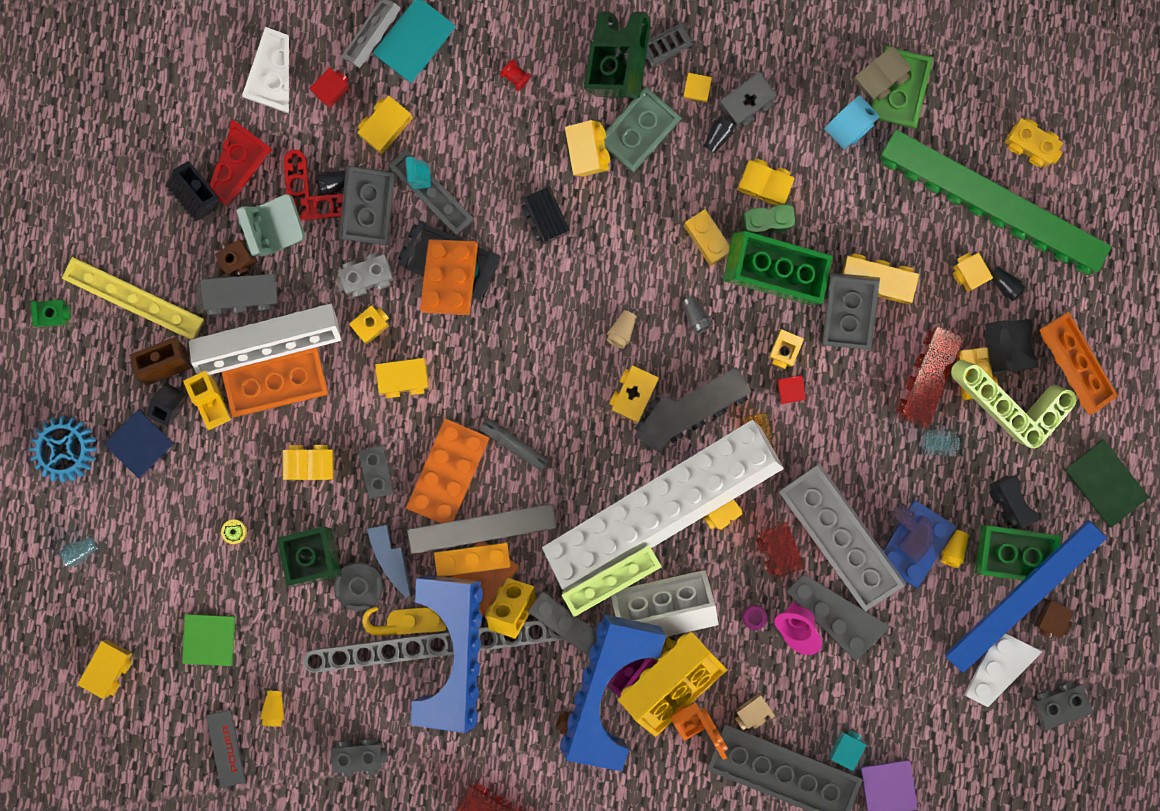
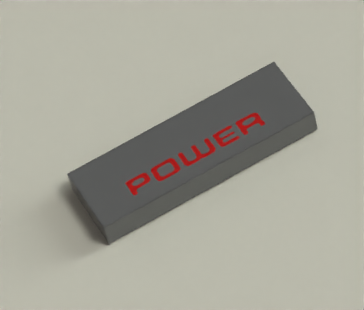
M232 710L207 714L206 719L221 788L246 783Z

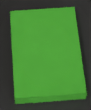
M886 46L884 52L891 47ZM896 49L912 68L907 73L910 77L900 86L895 83L888 88L890 93L881 101H878L877 98L873 100L871 107L880 116L877 119L879 121L916 129L933 57Z

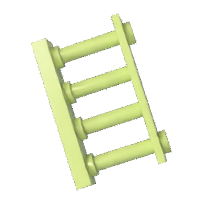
M650 545L569 591H563L562 597L575 617L660 569L661 565Z

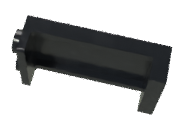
M419 220L418 225L413 224L408 237L411 240L408 247L403 246L399 254L400 266L424 277L429 240H463ZM479 247L477 249L476 262L480 267V275L473 283L472 299L482 302L499 265L501 256Z

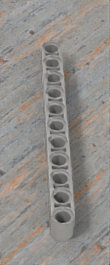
M538 619L525 621L518 634V639L515 641L507 640L505 635L489 630L488 626L479 627V638L481 633L485 631L491 632L494 636V641L491 644H484L481 641L479 651L564 640V638ZM533 625H539L543 630L542 636L533 638L529 634V628ZM445 631L317 648L305 655L303 664L308 671L317 673L453 655L454 649L450 632ZM434 638H441L444 641L445 647L443 650H434L432 647V640ZM410 641L418 642L420 645L419 653L412 654L408 651L407 645ZM391 644L395 647L396 654L394 657L385 656L383 653L384 645ZM364 647L370 650V660H362L359 657L360 648ZM336 651H342L346 654L347 659L345 663L339 664L334 658ZM312 654H317L321 657L322 664L320 667H315L311 664L310 657Z

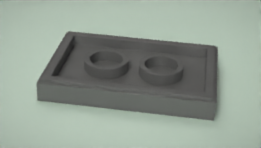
M346 166L339 239L388 245L395 179L394 172Z
M830 273L822 345L871 350L880 277Z

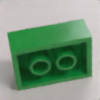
M981 525L975 574L1023 581L1060 546L1061 536Z

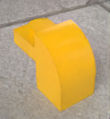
M206 370L183 381L192 403L198 407L208 430L231 420L220 389Z

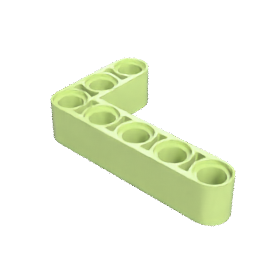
M960 360L953 365L951 371L954 380L1015 441L1029 448L1035 449L1042 445L1073 409L1077 400L1073 391L1059 385H1052L1047 388L1028 412L1025 413L981 367L968 361ZM969 370V374L965 378L966 372Z

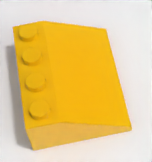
M691 631L689 634L682 635L677 640L676 646L670 651L664 652L652 668L644 670L639 677L640 679L633 686L629 685L626 687L618 701L636 722L656 737L672 723L670 717L679 708L690 706L727 669Z

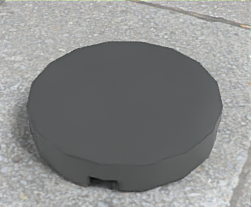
M363 562L350 563L341 569L342 576L335 578V596L349 610H367L374 606L382 596V577L378 570L370 564Z

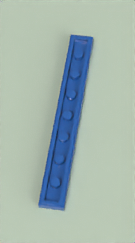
M1089 519L1086 520L945 653V657L964 673L1107 539V536Z

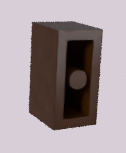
M176 337L129 354L135 376L146 386L192 369L186 347Z

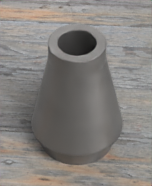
M695 296L689 297L682 302L690 330H693L695 334H699L712 327V318Z

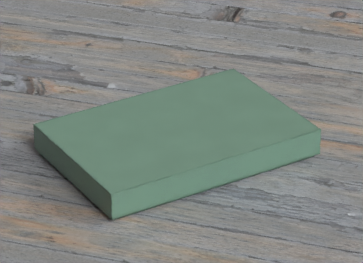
M645 86L641 90L640 98H634L605 131V148L634 173L681 121L682 117Z

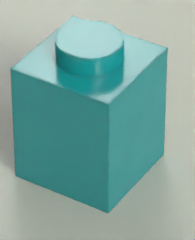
M849 730L848 733L841 731L828 757L832 761L854 771L867 744L861 741L863 736L852 730Z

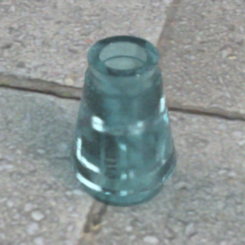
M90 537L63 546V549L59 551V555L68 569L72 566L75 568L97 551L98 548Z

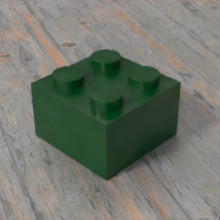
M323 526L277 538L286 586L299 587L342 576L332 528Z

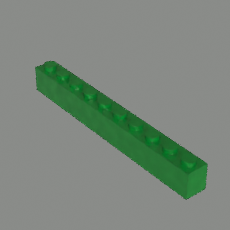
M898 130L892 133L879 157L883 161L882 165L893 171L898 169L904 172L903 176L912 182H917L918 180L926 184L925 188L932 193L938 194L941 192L947 196L946 199L949 202L958 206L960 203L969 208L968 212L977 217L983 215L989 218V223L1000 229L1005 227L1011 230V235L1023 241L1027 239L1033 242L1032 246L1039 251L1046 252L1048 250L1055 254L1054 258L1064 264L1072 263L1077 266L1075 269L1084 275L1089 276V274L1098 273L1112 248L1107 243Z

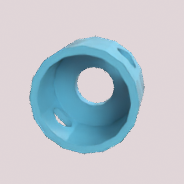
M859 95L824 129L845 150L851 144L854 145L874 126L873 123L880 116Z

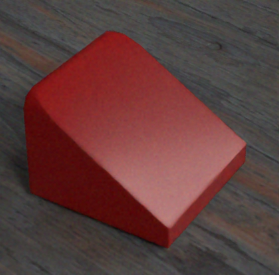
M802 375L776 380L781 404L805 400Z

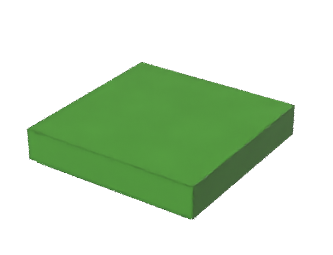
M185 614L182 664L233 666L236 616Z

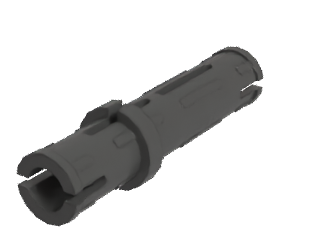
M490 418L487 419L480 429L481 432L497 441L498 446L502 447L503 445L540 472L549 460L512 435L511 430L503 429L490 420Z

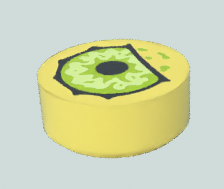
M229 520L223 525L221 534L227 543L238 544L246 538L247 527L240 520Z

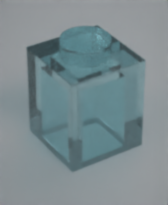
M923 430L921 454L955 457V452L959 451L960 439L956 437L957 432Z

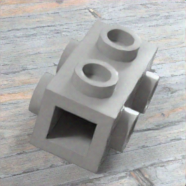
M374 253L366 256V261L357 264L356 261H351L343 264V269L338 270L340 277L336 278L340 291H345L348 296L352 295L353 298L367 294L366 290L372 287H376V290L390 286L389 282L393 281L394 278L385 255L380 256L379 253Z

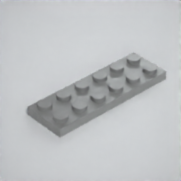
M820 463L779 491L780 495L865 612L906 585L904 579Z

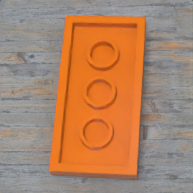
M1070 312L1059 316L1039 329L1043 341L1051 349L1056 363L1062 368L1069 385L1076 392L1081 406L1087 411L1088 415L1096 413L1118 397Z
M318 347L222 371L233 418L329 395Z
M444 418L406 509L441 524L453 522L490 437Z

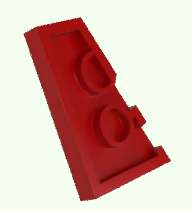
M233 119L227 139L222 147L223 150L219 162L216 164L209 185L220 198L219 201L227 207L231 205L272 151V148Z

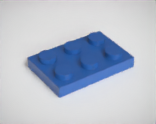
M913 500L884 546L883 552L904 581L918 589L957 526L916 500Z

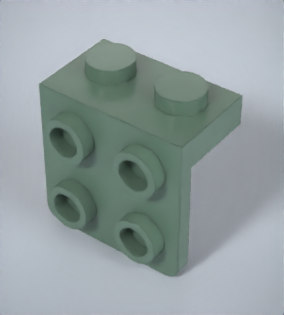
M290 194L280 196L258 207L244 206L236 210L239 217L238 223L243 229L246 247L251 256H268L305 239V233L293 197Z

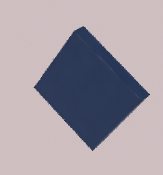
M138 409L104 445L138 479H141L175 443Z

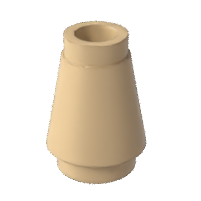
M624 310L607 332V341L618 348L624 349L625 345L630 342L636 315Z

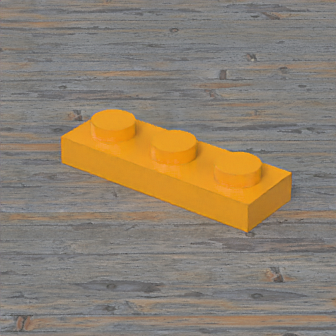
M508 543L434 552L437 576L442 577L511 567Z

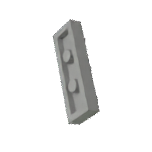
M380 0L341 57L348 63L360 68L367 61L375 45L380 42L388 26L396 19L397 13L401 8L390 0Z

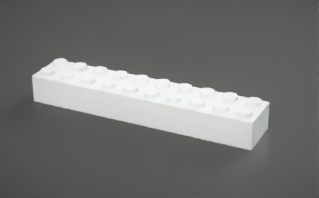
M751 420L543 546L542 549L562 590L567 592L648 545L651 548L784 468L762 428L754 420Z

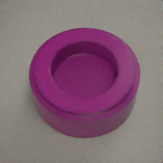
M751 605L743 612V623L751 630H759L767 622V613L762 607Z

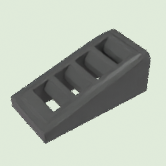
M679 24L648 40L646 61L651 69L693 45L683 25ZM676 32L680 34L682 40L684 41V43L681 45L679 44L677 38L674 35V33ZM669 36L675 45V48L673 49L670 47L668 41L666 40V38ZM660 41H662L667 52L663 53L658 44ZM651 46H654L659 56H654L650 49Z

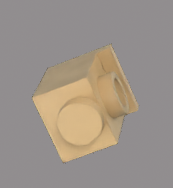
M759 693L735 710L738 714L735 720L742 730L749 729L750 727L756 729L766 721L765 717L767 715L771 719L775 717Z

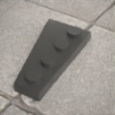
M802 574L786 590L800 606L809 609L813 613L815 621L855 661L891 627L805 574Z

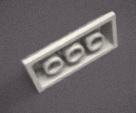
M706 570L627 587L611 596L616 617L660 626L667 637L719 625Z

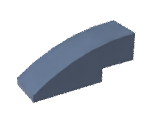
M389 525L367 529L372 548L383 571L405 597L411 596L412 592L403 547L393 549Z

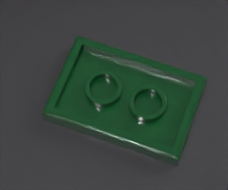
M1104 439L1064 469L1109 528H1112L1150 498Z

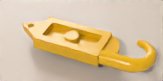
M371 607L366 610L362 618V624L366 632L375 636L446 631L447 628L441 617L429 607L394 610L389 614L387 625L373 626L369 621L370 615L378 611V607Z

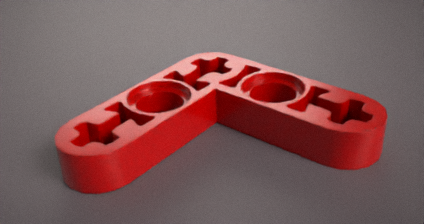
M293 149L288 151L284 156L286 194L296 197L305 195L306 197L305 199L300 198L301 205L306 207V210L302 211V215L299 216L300 221L341 218L342 207L337 208L338 213H334L335 205L333 200L337 199V204H342L343 194L310 197L306 156L299 150ZM293 155H297L299 159H302V162L298 163V171H303V175H289V172L295 173L294 165L289 163V160L293 159ZM295 179L304 181V188L299 192H294L291 189V183ZM293 199L297 208V200ZM321 201L330 203V210L326 214H321L317 210V205Z

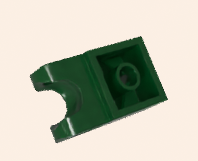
M610 11L598 13L594 40L591 41L584 82V89L596 97L640 98L651 25L650 17L646 12H633L630 15L627 26L619 31L618 20Z

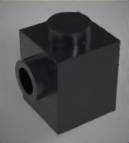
M165 382L151 399L146 416L168 427L181 412L187 394Z

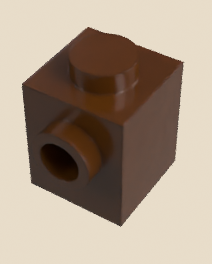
M1046 599L1034 626L1040 629L1039 634L1051 640L1054 636L1062 638L1071 628L1072 622L1070 620L1074 611Z

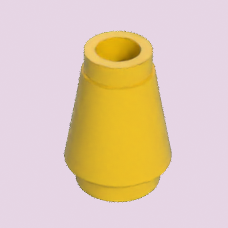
M955 530L941 552L942 558L940 561L950 567L959 568L960 564L964 563L969 534Z
M267 691L260 716L262 726H282L284 711L281 691Z

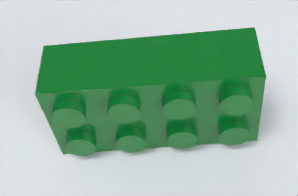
M741 231L732 235L723 281L807 305L823 304L833 256L748 231Z

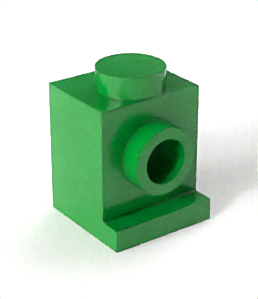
M67 301L31 302L34 327L68 326V320L71 319L70 305H67ZM52 308L54 315L48 317V310Z

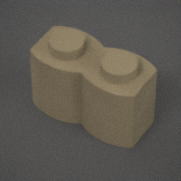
M892 46L860 71L853 80L871 102L876 98L878 101H881L890 93L888 88L895 83L900 86L910 77L907 73L912 68L896 48Z

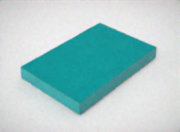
M414 0L373 51V55L412 84L455 30L456 25L425 1Z

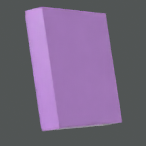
M909 759L860 767L867 811L918 810Z

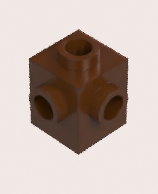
M240 239L234 243L230 241L220 247L221 251L215 254L218 260L216 265L220 272L231 277L246 275L249 272L248 268L258 263L256 257L251 256V253L248 251L246 241Z

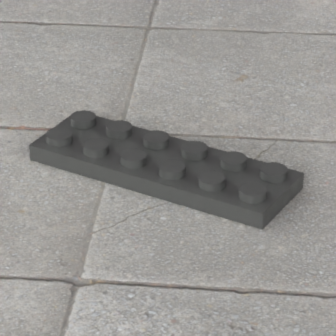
M724 723L720 735L728 750L724 751L727 759L723 760L715 747L706 768L707 771L807 811H851L863 781L862 778Z

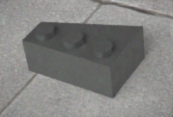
M274 274L202 279L194 286L197 315H221L222 312L232 311L233 314L245 313L247 309L256 308L257 312L269 311L271 306L278 303Z

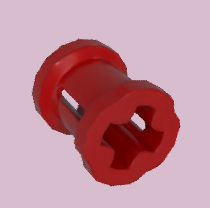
M512 59L499 75L502 78L506 77L518 92L527 84L532 75L525 73L516 64L517 61Z

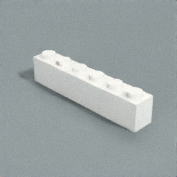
M327 304L189 340L191 363L196 373L199 374L206 370L211 375L341 341V336L332 304Z

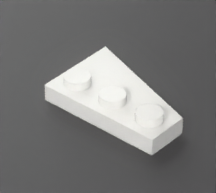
M265 27L242 97L288 114L289 35Z
M1004 634L985 652L965 696L989 707L1042 651L1008 634Z

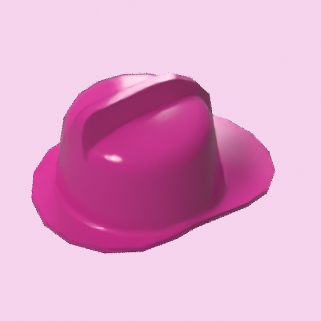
M792 602L783 613L775 617L774 624L776 628L780 631L786 643L798 653L813 655L822 648L821 637L815 628V617L809 609L799 606L797 602Z

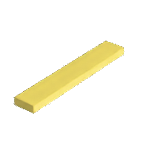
M74 257L71 258L61 278L190 340L197 338L205 319Z

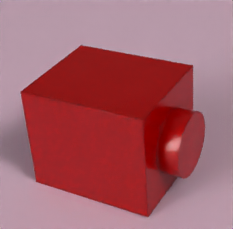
M329 67L309 89L322 103L331 109L350 88L346 83L348 78L340 70L334 72Z

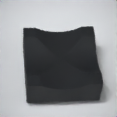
M1032 319L1003 320L985 324L992 373L1039 367L1038 359L1031 345Z
M1006 475L989 484L992 489L989 491V494L994 503H999L1004 512L1001 513V516L1007 526L1011 525L1012 528L1023 529L1040 520L1037 512L1031 509L1024 501L1020 488L1021 482L1017 475L1011 477Z

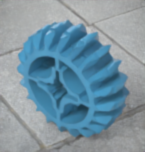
M61 416L59 422L53 417L50 420L51 425L43 422L42 427L44 431L41 429L35 430L39 438L32 437L30 439L31 442L36 443V447L29 448L30 452H36V455L30 458L31 461H39L35 469H43L41 474L43 477H47L50 474L51 481H56L59 477L60 482H66L67 476L70 481H75L76 474L83 477L85 474L82 467L90 470L91 465L87 461H95L96 457L90 456V451H97V447H90V443L96 441L95 437L87 438L92 432L91 429L83 430L85 423L79 422L76 424V418L73 417L67 421L66 416ZM61 429L71 431L62 440L51 436L54 432ZM77 437L81 444L80 456L74 448ZM46 444L49 445L52 450L51 456L49 457L50 461H48L45 453ZM57 444L67 445L68 454L59 453L61 450H59L60 446ZM64 459L75 462L68 469L60 470L55 467Z

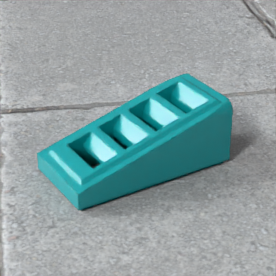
M406 157L407 181L412 189L430 188L429 165L416 158Z

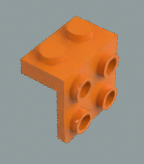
M695 702L688 707L679 708L670 717L684 741L706 729L722 759H727L724 751L728 750L705 708L700 710Z

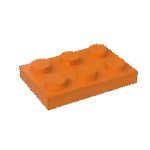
M428 241L420 305L422 313L470 315L478 249L476 241Z

